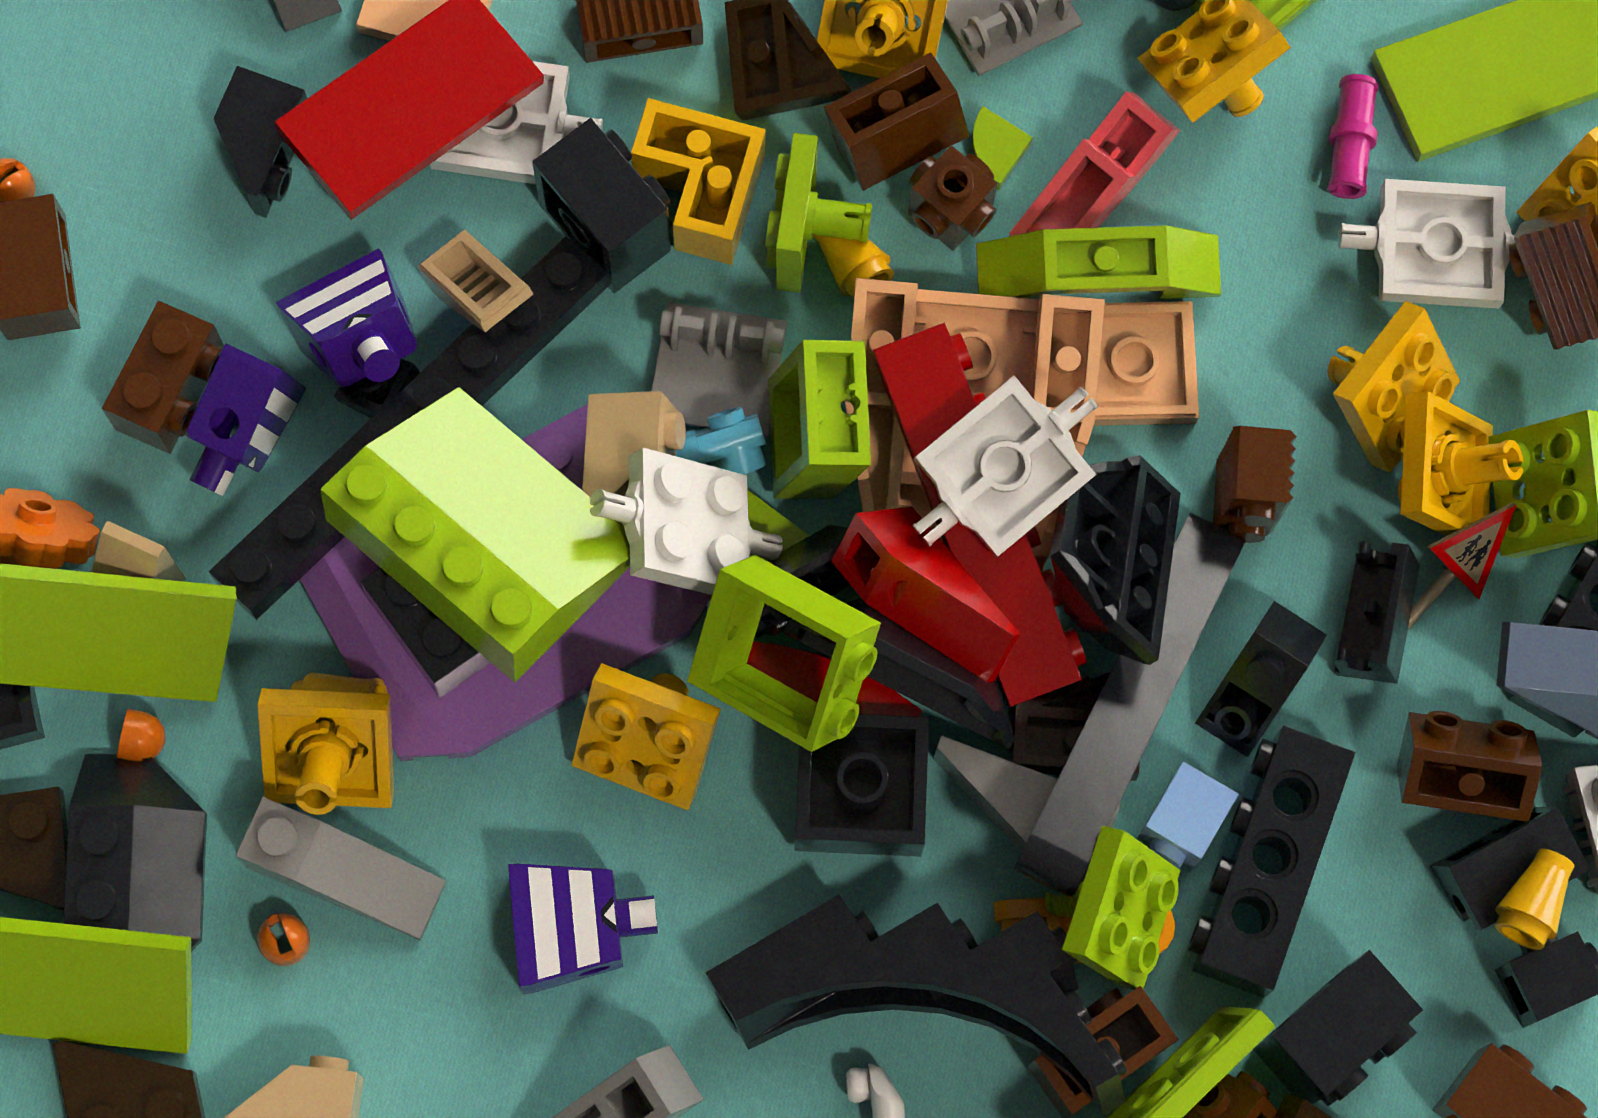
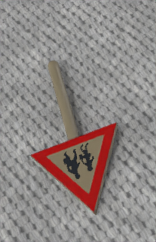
M1512 502L1426 546L1447 568L1412 606L1408 630L1455 577L1476 598L1480 599L1514 513L1516 503Z

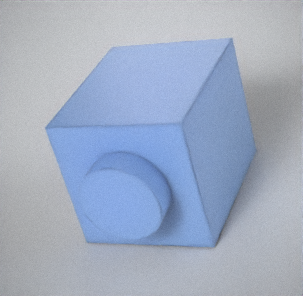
M1183 761L1138 837L1150 843L1148 848L1176 868L1180 869L1181 865L1185 864L1193 869L1202 859L1239 794Z

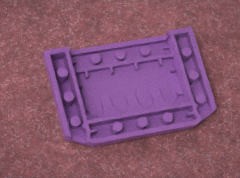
M588 404L521 439L581 490L583 485ZM344 537L300 579L352 675L355 678H380L384 681L391 701L392 747L400 761H412L416 757L448 756L449 759L467 758L478 754L588 693L601 663L625 672L689 637L700 622L701 615L710 604L712 597L710 594L631 576L629 567L515 683L492 663H489L446 695L439 698L367 599L360 581L379 569L380 566L351 541Z

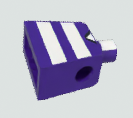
M379 248L276 301L300 351L339 387H348L365 377L374 382L390 379L397 372L400 359L413 353L418 346L404 298Z
M226 343L187 429L186 437L205 447L189 480L224 496L239 464L259 473L300 402L306 387L283 370ZM239 424L237 432L231 437L233 428Z
M518 863L508 864L518 982L523 994L539 992L623 967L621 938L658 934L654 895L617 899L612 870Z

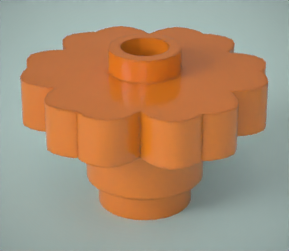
M18 488L6 489L4 495L0 494V564L58 569L63 566L64 561L74 564L86 563L88 558L95 554L100 529L93 525L95 516L73 501L54 500L43 491Z

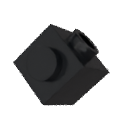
M1578 931L1561 939L1556 934L1554 939H1547L1541 950L1519 945L1523 956L1495 969L1523 1028L1598 995V951L1590 942L1584 943Z

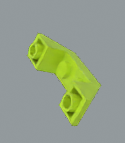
M1167 225L1043 229L976 244L978 294L1040 299L1042 294L1159 291V299L1221 296L1218 235Z

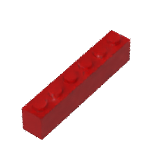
M945 322L873 349L872 353L873 360L931 511L941 501L935 484L916 463L914 458L986 399L983 392L975 395L972 394L964 371L973 368L969 351L961 333L950 336ZM959 522L944 533L941 537L946 547L1021 634L996 677L1006 706L1017 705L1082 680L1077 667L1087 663L1082 645L1074 628L1063 631L1054 608L1062 605L1056 578L1051 569L1040 571L1032 548L1041 545L1036 526L996 558L975 532L960 525Z

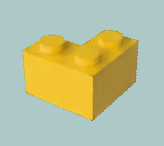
M648 98L632 147L631 161L633 168L642 178L650 174L663 188L682 193L673 222L674 250L733 265L765 159L766 129Z

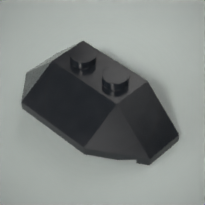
M1141 455L1128 457L1122 461H1106L1089 465L1097 475L1058 507L1050 558L1064 612L1070 616L1074 625L1081 631L1088 632L1106 650L1143 664L1151 665L1159 660L1181 493Z
M862 598L845 603L881 622L874 647L877 649V659L867 677L1010 750L1015 736L996 679L994 682H985L866 604ZM794 619L787 622L782 633L832 658L836 642Z
M85 754L69 805L63 924L191 937L192 952L202 942L207 813L152 757L142 761H130L117 758V754Z

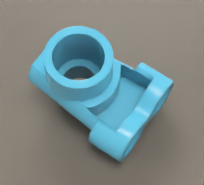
M742 407L727 409L707 417L709 428L696 432L695 429L686 431L683 449L676 450V457L702 464L714 461L717 468L743 475L766 465L761 445L766 444V440L758 415L756 413L745 417Z

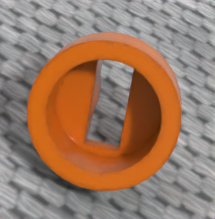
M0 158V180L11 171H16L0 183V202L33 197L36 186L29 169L22 162L14 158Z
M128 708L120 735L117 758L130 761H142L149 757L154 758L161 752L165 744V729L157 717L147 712Z
M276 913L269 916L260 925L257 932V946L261 954L269 962L278 966H290L299 962L308 952L310 933L307 926L297 916L290 913ZM280 922L293 949L284 954L281 953L277 939L271 929Z

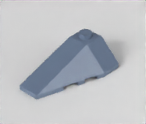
M1502 622L1496 686L1553 716L1565 718L1585 729L1586 734L1598 739V631Z

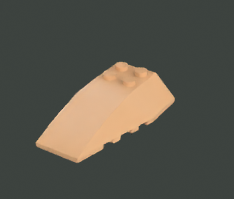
M856 278L851 341H865L871 466L857 477L862 511L869 512L913 507L922 518L931 512L873 360V349L945 322L950 336L961 333L969 351L973 368L964 371L973 395L983 392L987 398L1011 377L1015 376L1034 400L1054 410L1077 391L1078 387H1082L1089 395L1070 410L1073 413L1090 398H1093L1096 403L1105 299L1042 294L1040 299L924 290L918 289V283ZM845 401L847 414H852L854 411L853 405ZM1096 410L1091 411L1069 430L1075 448L1081 456H1083L1095 423ZM1058 507L1035 525L1041 545L1032 548L1041 572L1044 570L1051 552ZM936 521L929 526L931 529L937 526Z

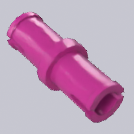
M1350 74L1341 78L1339 82L1340 95L1337 121L1329 129V144L1334 148L1330 181L1328 182L1327 189L1330 190V194L1338 198L1356 199L1365 196L1367 193L1366 180L1369 153L1377 144L1378 132L1373 126L1378 83H1376V79L1363 74Z

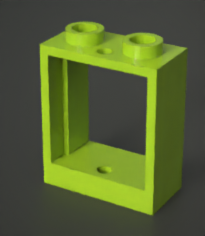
M802 340L768 379L773 499H834L871 466L865 341ZM847 401L853 405L854 411L852 414H846L842 411V402Z
M753 555L719 570L687 682L813 752L836 739L844 738L854 727L859 715V705L856 704L862 682L873 669L877 659V649L874 647L881 622L759 556ZM764 604L836 642L818 703L747 664Z

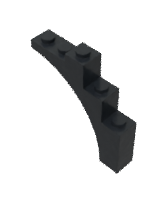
M837 895L705 972L718 1002L748 1050L793 1028L843 1014L885 1010L937 1013L990 1027L1033 1048L1068 1075L1103 1116L1126 1103L1120 1077L1126 1074L1127 1070L1120 1055L1107 1038L1097 1043L1086 1027L1092 1023V1020L1085 1005L1075 992L1079 987L1073 964L1079 960L1062 950L1067 936L1066 932L1060 926L1051 931L1038 911L982 944L977 945L972 933L963 920L959 918L951 923L938 903H935L883 935L878 936L864 911L860 910L852 915L841 896Z

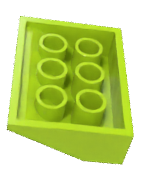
M460 387L367 444L320 489L326 521L514 683L630 567V545L624 525L619 521L592 516L589 509L594 506L589 505L591 498Z

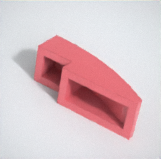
M1126 91L1091 137L1081 141L1009 235L1014 236L1043 229L1099 228L1152 167L1181 130L1136 93Z

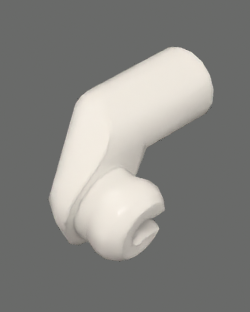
M867 1063V1068L855 1067L850 1068L846 1072L847 1097L851 1102L860 1103L870 1100L873 1118H905L903 1099L883 1068Z

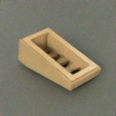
M466 230L460 232L417 266L431 291L439 299L484 332L488 331L533 295L530 287Z

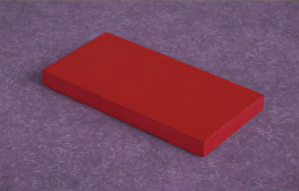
M448 0L275 121V129L348 218L352 220L541 86L544 82V74L481 0Z

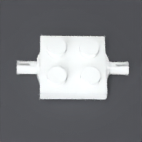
M533 61L544 74L543 84L430 164L431 169L536 184L532 161L589 119V117L569 115L567 112L565 100L570 78L569 66ZM592 118L602 130L603 119Z
M1385 179L1380 190V217L1376 226L1340 223L1338 248L1374 250V256L1379 266L1378 301H1407L1419 304L1499 309L1504 302L1505 270L1510 261L1509 245L1515 243V235H1512L1505 216L1506 187Z
M1013 376L918 454L914 460L935 484L941 501L937 507L919 522L912 525L918 535H920L935 521L940 520V524L922 538L929 547L932 546V543L959 522L960 525L975 532L996 558L1097 475L1076 450L1071 433L1069 432L1073 426L1091 411L1098 408L1093 398H1090L1075 412H1070L1075 405L1089 395L1087 391L1082 387H1078L1077 391L1054 410H1051L1034 400L1019 380Z
M641 448L628 456L629 486L625 496L597 489L590 499L589 505L594 506L589 509L592 516L619 521L624 525L630 545L631 576L712 595L721 568L749 557V554L757 555L770 561L776 560L783 549V545H777L783 542L781 536L754 530L750 526L748 519L747 475L658 451Z

